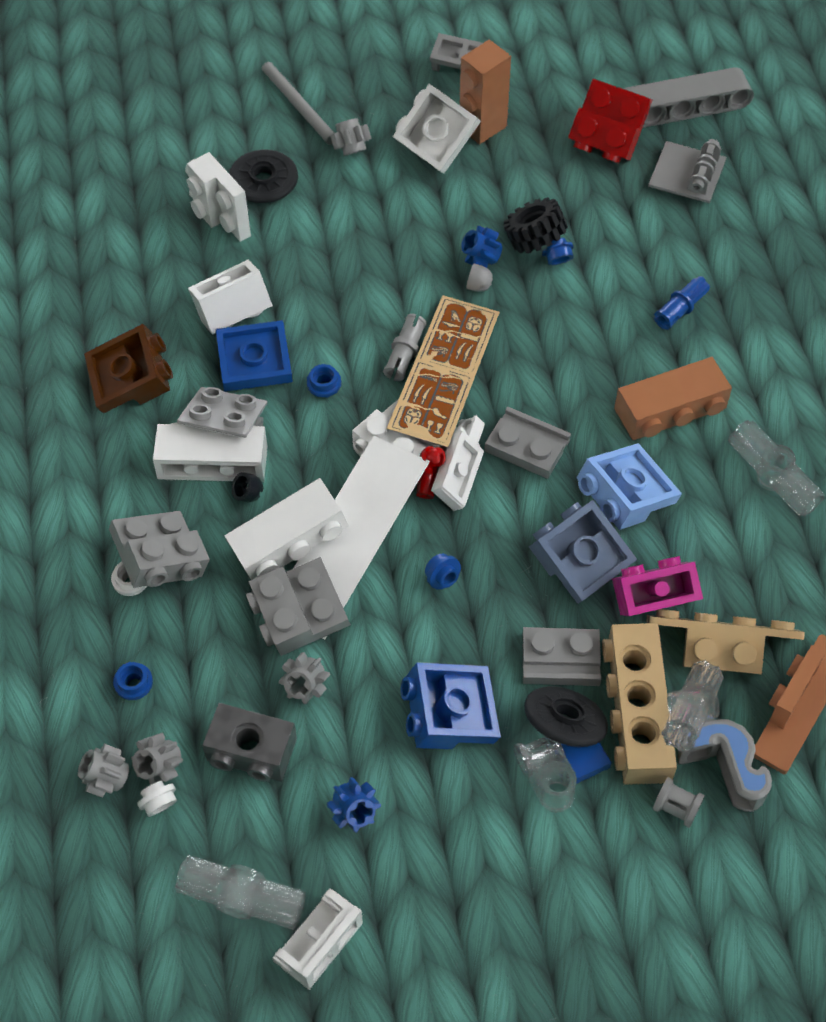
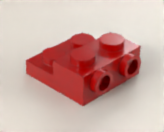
M593 78L583 106L578 108L568 138L575 141L573 147L591 153L592 148L604 151L603 158L616 163H620L621 158L631 160L653 100Z

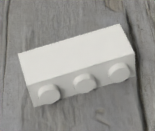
M178 423L157 424L153 463L157 479L233 481L237 474L246 472L254 474L264 482L268 447L265 426H253L247 437L244 438Z
M321 478L224 536L252 580L285 566L293 560L296 561L304 558L309 554L311 548L323 541H331L337 538L343 529L349 525L342 510Z

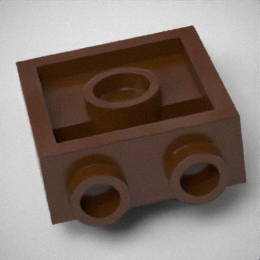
M141 324L84 353L95 404L103 414L132 399L142 405L170 391L168 380L173 378V372L166 360H162L161 354L166 352V346L158 333L153 334L144 324Z

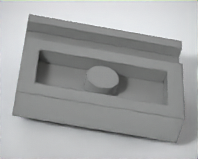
M507 406L504 416L500 418L485 442L484 451L548 479L561 458L564 448L569 444L571 433Z
M523 627V684L600 686V629Z

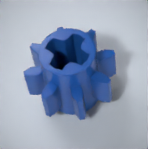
M477 226L476 231L470 230L467 232L461 244L463 253L467 254L465 262L471 265L475 263L486 268L488 264L496 263L502 253V244L496 240L499 233L488 227L483 228L481 226Z
M352 777L348 783L333 787L335 790L333 800L327 802V806L334 813L332 819L339 828L344 827L348 823L354 832H358L360 827L374 823L375 809L380 808L381 804L373 796L375 790L368 782L363 783L360 787Z

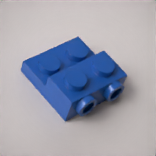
M417 662L406 677L403 678L401 682V697L403 700L409 701L411 710L406 719V732L409 737H415L416 748L453 749L458 743L495 744L501 738L488 666Z

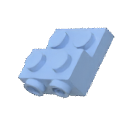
M639 443L587 458L577 476L580 491L586 496L591 495L609 522H613L619 530L645 522L652 511L676 504L682 495L679 489Z

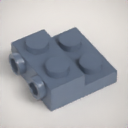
M594 500L584 507H581L576 502L560 514L564 521L558 526L554 527L549 522L535 532L533 536L537 541L529 546L550 577L556 574L577 604L618 575L621 569L627 568L637 560Z

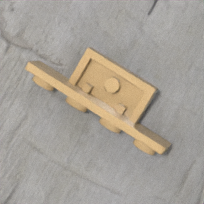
M668 609L656 610V615H647L646 619L647 623L686 628L683 655L684 667L762 674L766 636L804 640L805 634L803 631L794 629V622L771 620V627L756 626L755 618L733 616V623L717 622L718 615L697 612H695L694 619L679 618L680 611Z

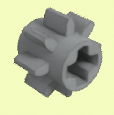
M358 118L335 124L337 132L330 135L334 150L342 148L344 156L366 150L365 142L371 139L368 124L360 126Z
M302 652L295 661L289 658L282 666L286 674L278 682L284 685L288 693L287 698L302 699L303 704H307L313 695L320 698L327 689L322 683L330 676V672L324 671L320 657L317 659L307 657L306 653Z
M159 733L136 742L139 750L131 757L137 777L149 779V783L152 785L158 781L167 782L178 776L174 768L183 762V759L181 758V752L176 741L165 740L164 733Z
M104 744L102 749L95 748V750H88L84 754L79 764L78 777L83 779L82 783L87 785L86 792L103 798L105 792L111 794L113 791H119L123 787L128 777L129 765L125 762V758L120 756L122 750Z

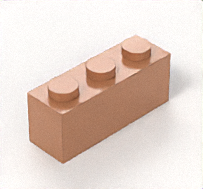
M490 39L461 57L460 106L481 121L470 136L479 145L507 127L511 55Z
M709 357L618 388L614 409L632 440L642 437H653L662 430L676 425L679 427L684 426L702 416H713L720 413L727 407L732 387L714 358Z

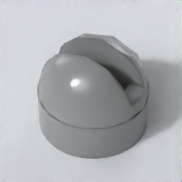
M474 263L468 277L466 289L475 292L486 291L492 285V273L488 268Z

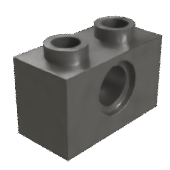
M219 703L203 742L206 759L212 766L220 770L231 771L232 768L247 772L249 776L260 781H270V779L282 781L297 740L295 724ZM247 741L258 743L252 750L240 749V746Z

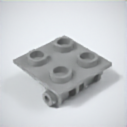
M715 139L705 142L701 150L666 141L648 187L710 203L727 157L720 155L721 147Z
M200 387L177 419V423L246 438L253 426H263L264 418L260 417L268 401L257 399L249 394L238 395L224 392L216 387Z

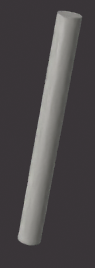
M266 62L262 66V71L329 145L333 144L330 135L334 132L278 69L271 62Z

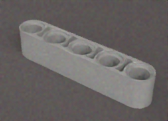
M728 68L622 88L653 100L643 128L738 110L749 105L754 98V92L740 68Z

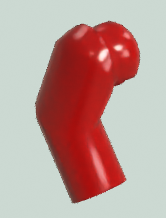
M428 446L420 453V457L424 461L427 459L430 462L418 481L416 493L417 497L423 499L434 498V493L431 489L437 475V469L446 460V455L442 448Z

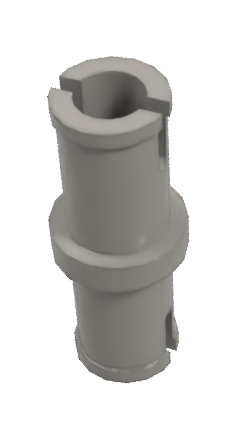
M408 314L406 316L399 336L395 337L391 344L393 351L383 373L387 378L391 379L394 369L397 368L394 381H402L405 378L411 358H414L419 350L417 344L426 327V321L423 317L419 316L416 326L413 327L416 314Z

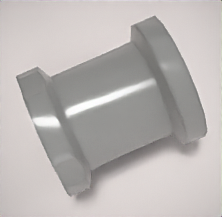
M667 777L652 809L657 812L663 810L683 820L684 826L690 828L705 795L701 793L694 795L674 785L673 779Z

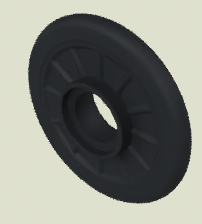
M255 150L246 153L233 163L229 171L233 179L244 189L246 200L254 203H269L284 198L294 189L298 180V170L295 163L285 154L274 150ZM263 172L271 174V177L265 180L257 179L255 176Z
M555 686L541 687L532 691L525 700L524 709L529 722L537 731L555 742L573 747H588L602 741L607 734L608 723L602 710L592 700L576 691Z

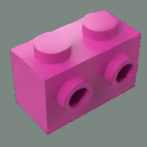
M680 556L658 560L659 568L645 571L643 564L621 569L622 576L612 578L620 615L633 616L702 600L703 595L695 562H681Z

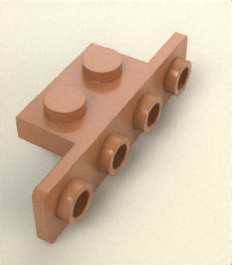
M823 634L818 636L805 657L799 654L796 655L787 671V675L792 677L787 687L779 684L772 696L769 705L775 709L755 744L754 758L782 774L788 772L826 705V636Z

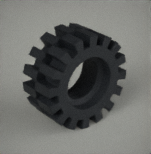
M544 198L542 201L536 199L532 204L530 202L525 203V207H518L515 209L516 213H510L507 216L508 219L504 220L503 225L513 249L518 251V253H523L524 251L531 253L533 249H536L537 252L542 250L544 245L549 247L552 245L551 241H558L561 238L560 235H564L568 228L559 203L554 198L551 200Z

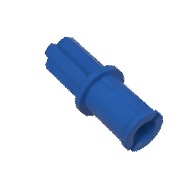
M702 276L694 278L681 291L678 290L671 294L670 301L654 313V320L659 327L669 330L680 317L693 311L694 304L710 289V285L706 282L705 278Z

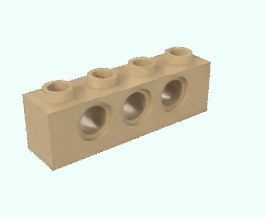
M658 623L612 624L609 639H603L602 651L604 662H610L611 674H607L606 677L608 698L614 697L615 710L610 712L612 734H618L619 746L614 748L616 771H622L624 785L664 783L667 777L673 779L677 764ZM635 664L639 666L641 670L632 671L628 669L625 665ZM639 699L643 701L646 706H634L629 702V700ZM638 734L644 735L650 740V743H639L633 736Z

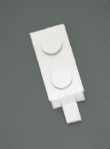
M477 416L460 420L458 427L454 430L449 446L445 450L446 460L439 467L431 489L453 511L465 507L484 450L480 447L479 440L485 423Z

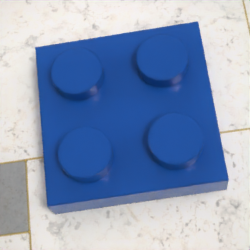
M283 320L215 329L224 392L293 382Z

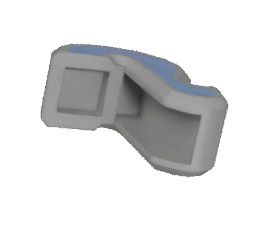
M710 719L691 727L682 739L678 750V764L706 760L716 756L732 805L736 808L751 812L757 810L763 805L772 786L770 772L765 766H761L758 770L753 769L751 766L756 749L753 737L744 726L728 719Z

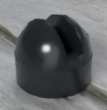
M246 472L237 474L232 483L233 497L243 502L258 500L260 492H263L264 489L259 477Z

